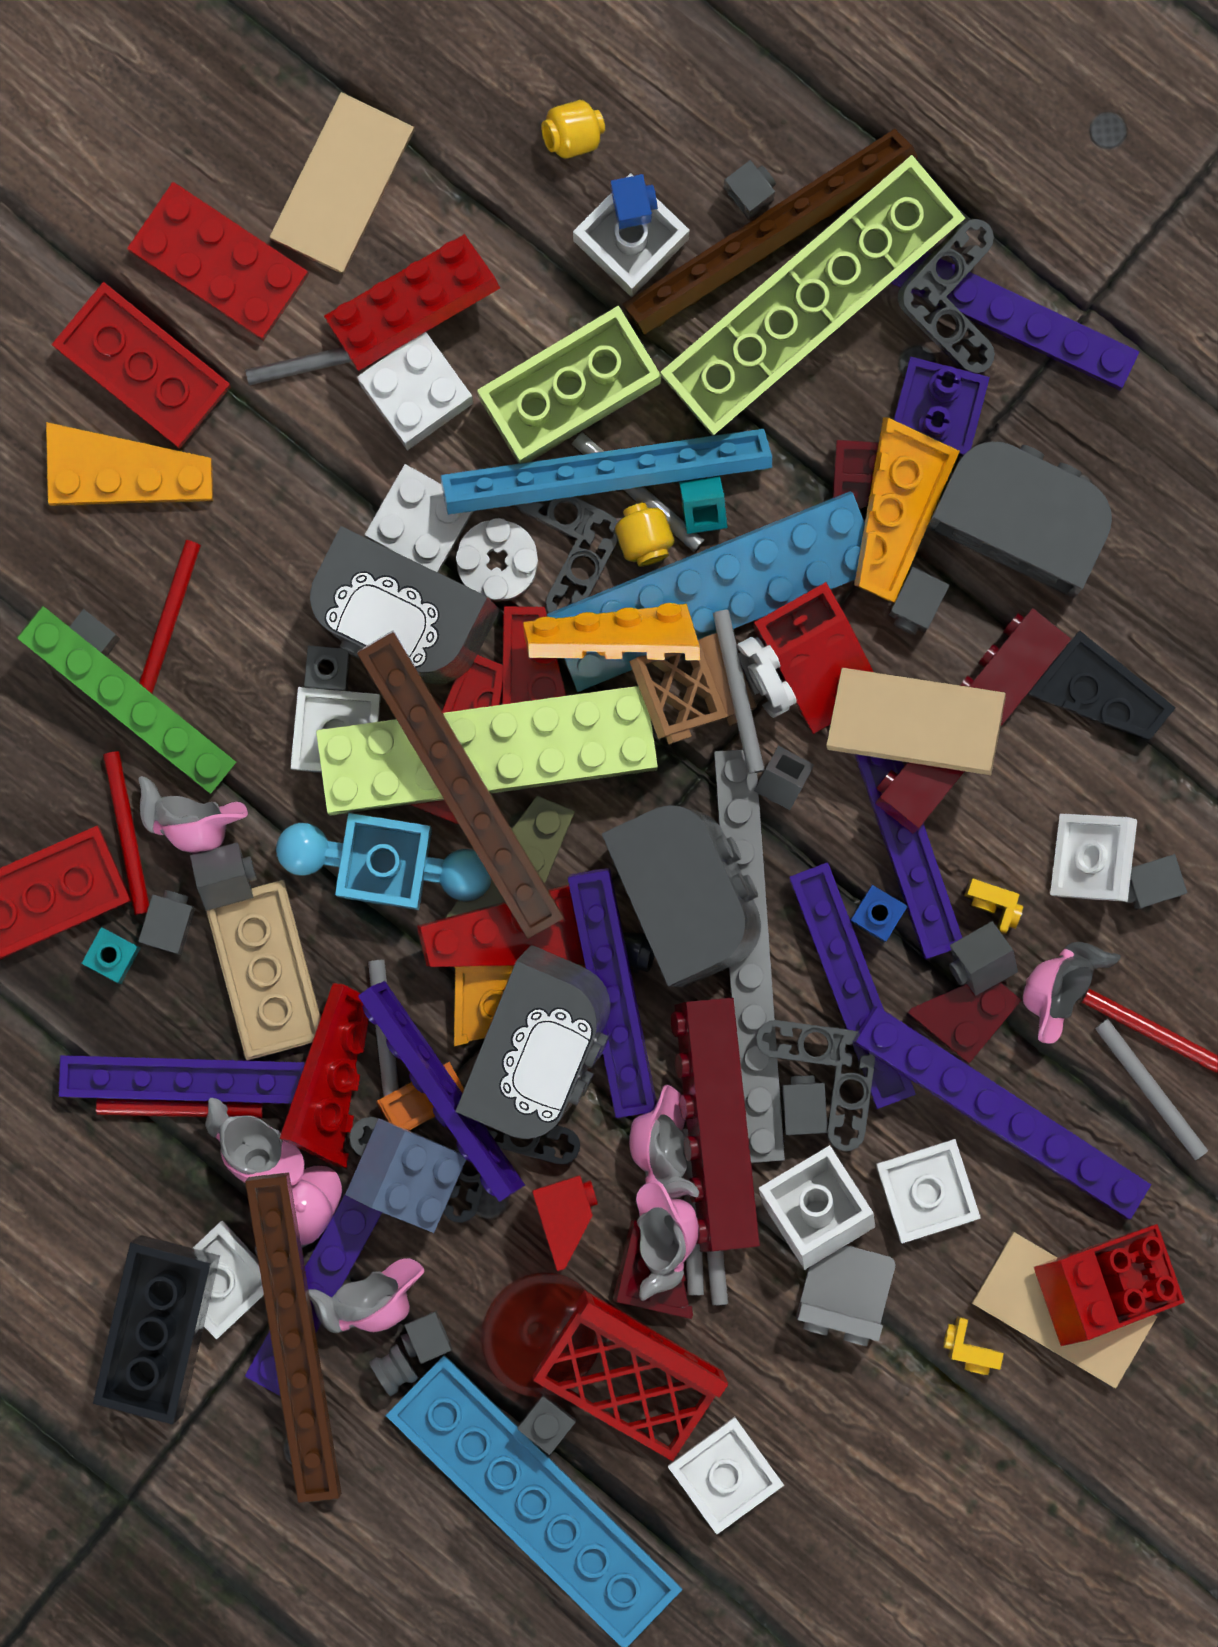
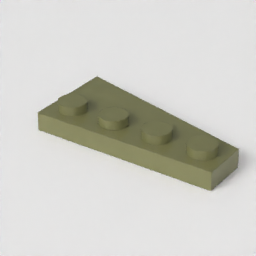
M536 796L512 830L545 884L575 811ZM492 880L489 889L484 895L473 901L458 900L446 918L505 902Z

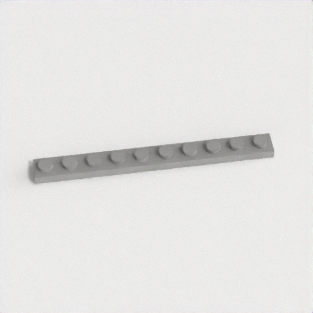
M743 750L715 751L714 761L719 826L722 828L726 839L729 837L734 839L740 851L742 859L737 861L742 875H749L756 887L758 897L753 900L761 919V932L756 947L744 960L729 967L731 998L734 997L750 1157L751 1163L783 1161L785 1158L777 1058L764 1055L756 1044L758 1029L764 1023L775 1020L759 794L754 791L758 784L757 773L748 774ZM772 1027L771 1033L763 1035V1041L769 1043V1050L777 1051L775 1027Z

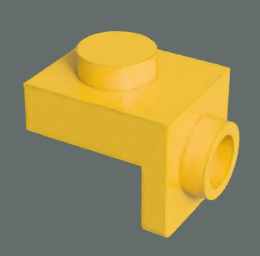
M957 1317L955 1325H947L943 1348L950 1349L948 1355L950 1359L966 1362L964 1370L989 1375L990 1368L1001 1369L1004 1353L963 1343L968 1323L966 1318Z

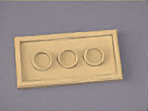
M341 92L270 235V240L344 275L415 128Z
M842 668L826 745L827 750L991 775L1006 693Z
M285 880L252 888L254 898L207 911L246 1061L311 1044L321 1019Z
M1012 1232L971 1303L1116 1389L1157 1316H1149L1088 1341L1061 1346L1034 1270L1035 1266L1057 1257L1017 1233Z

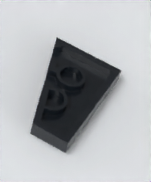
M1080 630L1027 694V696L1147 741L1154 736L1176 708Z

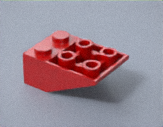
M827 582L762 617L753 624L752 628L764 647L770 645L776 653L781 665L776 670L782 681H787L793 690L797 700L795 704L813 734L831 725L841 669L848 668L874 672L847 617Z
M1158 1224L1078 1250L1034 1267L1061 1346L1088 1341L1185 1303Z

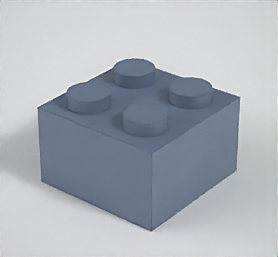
M378 1118L345 1195L370 1208L434 1233L466 1159L453 1149Z

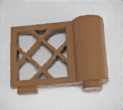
M717 633L698 640L700 660H690L693 667L691 677L677 668L680 656L685 653H665V659H669V662L666 660L647 659V655L629 661L658 739L666 737L668 744L692 737L690 729L716 721L727 720L729 726L737 724ZM653 664L665 672L661 686L651 680L646 665ZM743 671L750 707L753 710L757 708V705ZM673 678L687 687L683 700L669 692ZM696 693L705 699L710 714L704 715L692 707ZM665 702L679 710L674 725L669 726L663 712Z

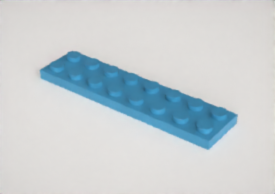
M849 491L546 615L547 617L564 618L577 616L584 612L599 614L617 612L622 608H653L665 603L687 604L696 636L699 640L717 633L713 618L714 612L729 610L734 629L770 614L827 582L830 589L855 580L865 523L855 496ZM587 651L584 658H564L576 690L579 692L631 671L632 667L629 661L647 655V652H625L622 659H605V656H601L595 651Z
M445 1355L386 1414L390 1421L621 1647H628L683 1590L533 1441L517 1429L518 1426Z

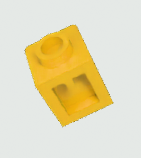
M973 878L969 880L964 896L973 899L971 906L989 913H995L996 907L1003 909L997 926L998 930L1002 935H1005L1009 927L1016 929L1023 910V905L1017 904L1020 894Z

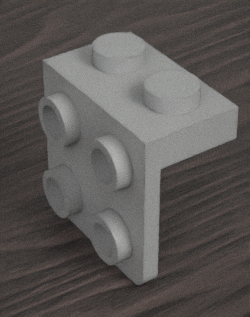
M845 1245L810 1266L796 1314L798 1320L805 1322L803 1329L826 1336L829 1328L845 1332L843 1340L863 1346H868L869 1339L879 1341L883 1328L881 1320L896 1266L894 1259L889 1256Z

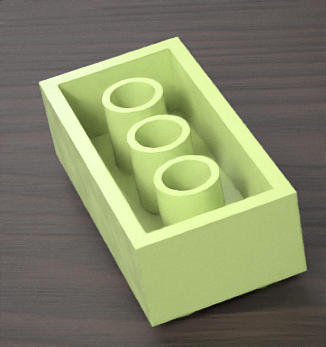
M618 305L481 387L477 392L479 400L518 464L531 462L661 384V374Z

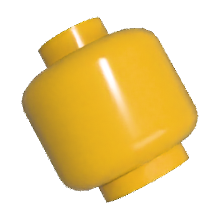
M577 100L550 109L546 120L541 124V130L548 150L556 152L563 159L596 150L600 143V134L605 132V123L599 110H593L589 103L584 100Z
M646 503L635 504L624 509V518L617 522L615 534L625 559L630 562H637L639 567H644L669 556L668 550L674 543V536L664 511L659 508H647Z

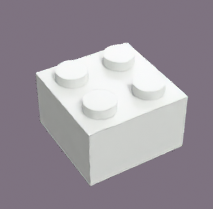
M610 194L573 231V241L624 291L633 297L689 240L690 230L658 199V209L651 210V223L619 229L612 194Z
M426 332L397 348L357 377L364 392L407 451L474 404L471 393Z
M830 1145L759 1187L761 1203L804 1270L875 1228L873 1211Z

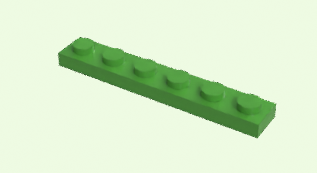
M43 605L16 637L210 794L235 765V760Z

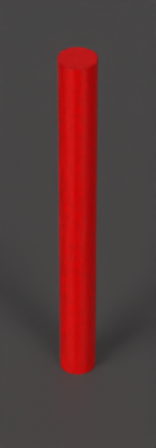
M185 540L139 684L152 694L200 551L201 544Z
M109 752L103 754L134 914H147L149 900L120 752Z
M1090 988L1086 991L1081 1003L1218 1074V1055Z
M97 1098L96 1114L207 1117L208 1101ZM222 1102L228 1108L227 1114L229 1117L254 1116L259 1119L263 1117V1103Z

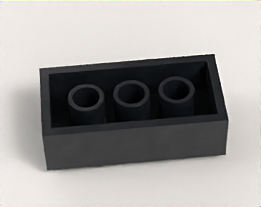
M140 1235L130 1242L93 1404L172 1425L183 1416L220 1255Z

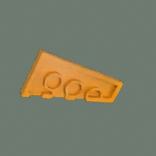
M883 417L854 585L887 601L895 602L960 451L888 417Z
M46 422L48 504L50 506L213 501L212 459L209 457Z
M665 603L653 608H622L617 612L599 614L584 612L573 617H541L535 621L523 622L524 638L529 658H584L587 651H595L599 655L605 656V659H622L625 652H647V659L665 660V653H685V660H700V646L687 604Z
M514 965L455 967L454 1046L486 1037Z

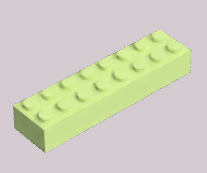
M911 155L660 372L662 378L712 436L715 435L954 229L965 217L913 155Z
M639 686L443 713L490 793L656 771L658 768L652 722ZM397 719L316 730L326 808L330 816L444 800Z

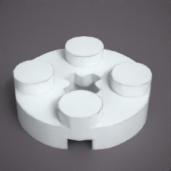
M501 518L484 521L472 527L462 538L456 555L458 573L462 583L488 596L491 601L495 602L513 600L522 595L533 583L538 566L536 545L528 532L516 523ZM491 551L497 554L504 551L508 555L504 560L507 565L506 569L501 571L500 568L496 567L490 570L486 566L490 562L488 554Z
M750 637L736 644L737 649L741 651L738 654L746 679L755 695L760 693L768 699V702L762 706L771 717L779 716L788 711L789 706L797 703L790 685L787 681L781 682L775 670L781 667L770 645L764 647L758 637Z

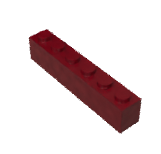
M1034 608L1031 609L1025 618L1019 613L1013 618L1003 631L1009 638L1000 649L992 644L978 662L983 667V670L975 680L967 675L959 685L1006 693L1001 726L1071 640L1070 637ZM907 762L899 774L891 769L876 789L882 795L875 804L914 834L965 771Z
M734 997L674 1004L675 1012L671 1014V1029L674 1037H678L679 1053L675 1057V1069L677 1076L682 1078L684 1095L680 1096L679 1107L682 1118L687 1121L688 1136L684 1138V1153L687 1161H691L693 1178H689V1181L695 1184L699 1190L698 1197L689 1195L691 1202L695 1203L699 1225L696 1244L700 1245V1252L758 1247L760 1242Z

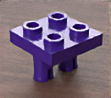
M910 356L894 420L959 450L958 456L963 457L972 448L990 377Z

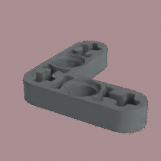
M968 219L959 223L902 284L897 297L903 312L960 369L972 373L984 372L990 368L995 356L994 347L947 298V295L984 257L993 245V230L988 223L979 219ZM979 229L980 234L977 238L980 241V245H969L961 253L968 257L965 261L963 256L952 249L951 246L954 244L955 248H962L969 240L966 231ZM942 256L951 257L956 267L953 276L946 280L939 277L936 272V263ZM912 289H924L923 300L930 307H936L938 303L941 306L931 313L922 305L912 306L911 302L914 297L910 292ZM930 313V315L928 316L927 320L925 321V320H924V316H926V315H928V314ZM944 314L951 315L956 322L955 332L947 338L940 336L936 328L938 319ZM966 331H967V332H968V336H966V337L963 338V336L965 335V333H966ZM962 339L970 347L980 346L981 350L978 355L981 361L979 363L973 361L968 363L967 359L970 353L964 346L956 345L953 349L952 345Z
M576 496L553 499L549 503L546 516L539 513L543 509V505L538 502L529 503L528 505H514L523 514L576 540L546 599L547 612L550 613L557 610V605L553 602L556 597L560 599L565 597L569 586L561 584L564 578H567L574 586L586 588L583 595L577 590L574 592L571 604L590 597L618 544L615 534V526L618 522L616 518ZM564 502L573 504L578 511L576 520L567 525L560 524L554 517L555 508ZM603 522H607L610 524L609 532L613 534L611 540L608 538L602 539L598 551L605 552V554L600 559L593 551L580 547L583 542H586L591 547L595 539V532L591 530L592 526L600 527ZM580 557L589 558L595 565L594 574L585 580L576 578L571 571L572 563Z
M771 1020L764 1023L756 1034L757 1047L764 1055L772 1058L835 1066L827 1138L833 1147L841 1151H852L858 1148L863 1142L866 1132L875 1056L868 1052V1055L861 1056L859 1059L858 1069L866 1067V1077L857 1073L842 1074L841 1070L842 1065L851 1067L852 1054L845 1053L846 1045L853 1044L852 1041L859 1031L780 1020ZM772 1027L780 1028V1035L793 1037L792 1029H800L801 1033L797 1040L798 1055L789 1054L792 1045L787 1044L778 1045L777 1051L769 1050L770 1045L768 1042L763 1041V1035L771 1033ZM810 1033H821L827 1040V1050L819 1057L809 1055L804 1049V1040ZM848 1079L857 1080L863 1087L862 1098L853 1104L845 1102L840 1096V1086ZM837 1106L847 1110H862L860 1118L853 1115L851 1117V1128L857 1130L858 1135L857 1138H850L848 1145L841 1144V1137L834 1135L835 1127L843 1126L845 1114L836 1115Z

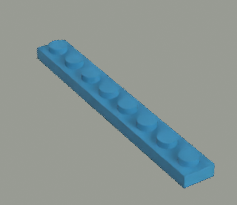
M758 429L441 475V487L447 514L450 515L772 468V453L765 430Z

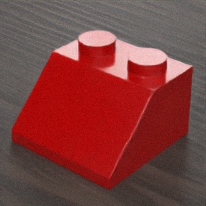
M581 1174L532 1190L557 1271L566 1268L593 1216L591 1207L598 1205L591 1180L583 1182Z

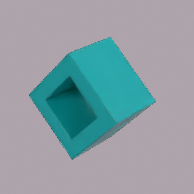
M720 476L679 482L687 534L728 528L725 498Z
M101 927L81 964L122 984L141 947ZM108 947H113L117 952L116 959L111 963H106L102 958L103 951Z

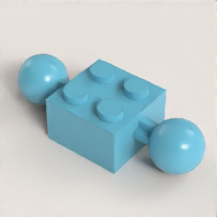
M348 813L343 843L328 841L325 834L312 824L296 823L287 827L280 834L276 844V853L280 864L292 874L310 875L317 872L323 865L339 867L335 895L339 898L419 910L424 881L440 883L450 897L459 901H473L480 898L489 889L492 881L475 850L459 849L449 854L445 859L428 857L432 828L428 825Z

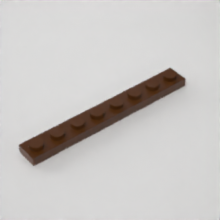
M893 129L624 302L622 305L625 311L643 334L660 327L666 320L686 307L696 304L703 296L720 285L730 282L736 275L748 267L764 260L770 253L790 240L800 237L807 229L821 220L831 217L837 210L857 197L868 193L871 188L879 184L911 155L918 159L914 147L896 129Z
M394 630L358 650V656L527 939L562 920L564 917Z
M290 1173L248 1177L245 1183L298 1503L339 1499L342 1492Z

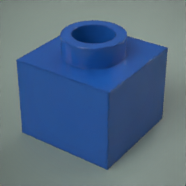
M643 174L612 180L610 190L619 229L651 223V210L658 209L653 184L646 186Z
M871 885L850 922L885 943L908 906ZM881 905L887 910V917L883 921H877L873 918L872 909L874 906Z

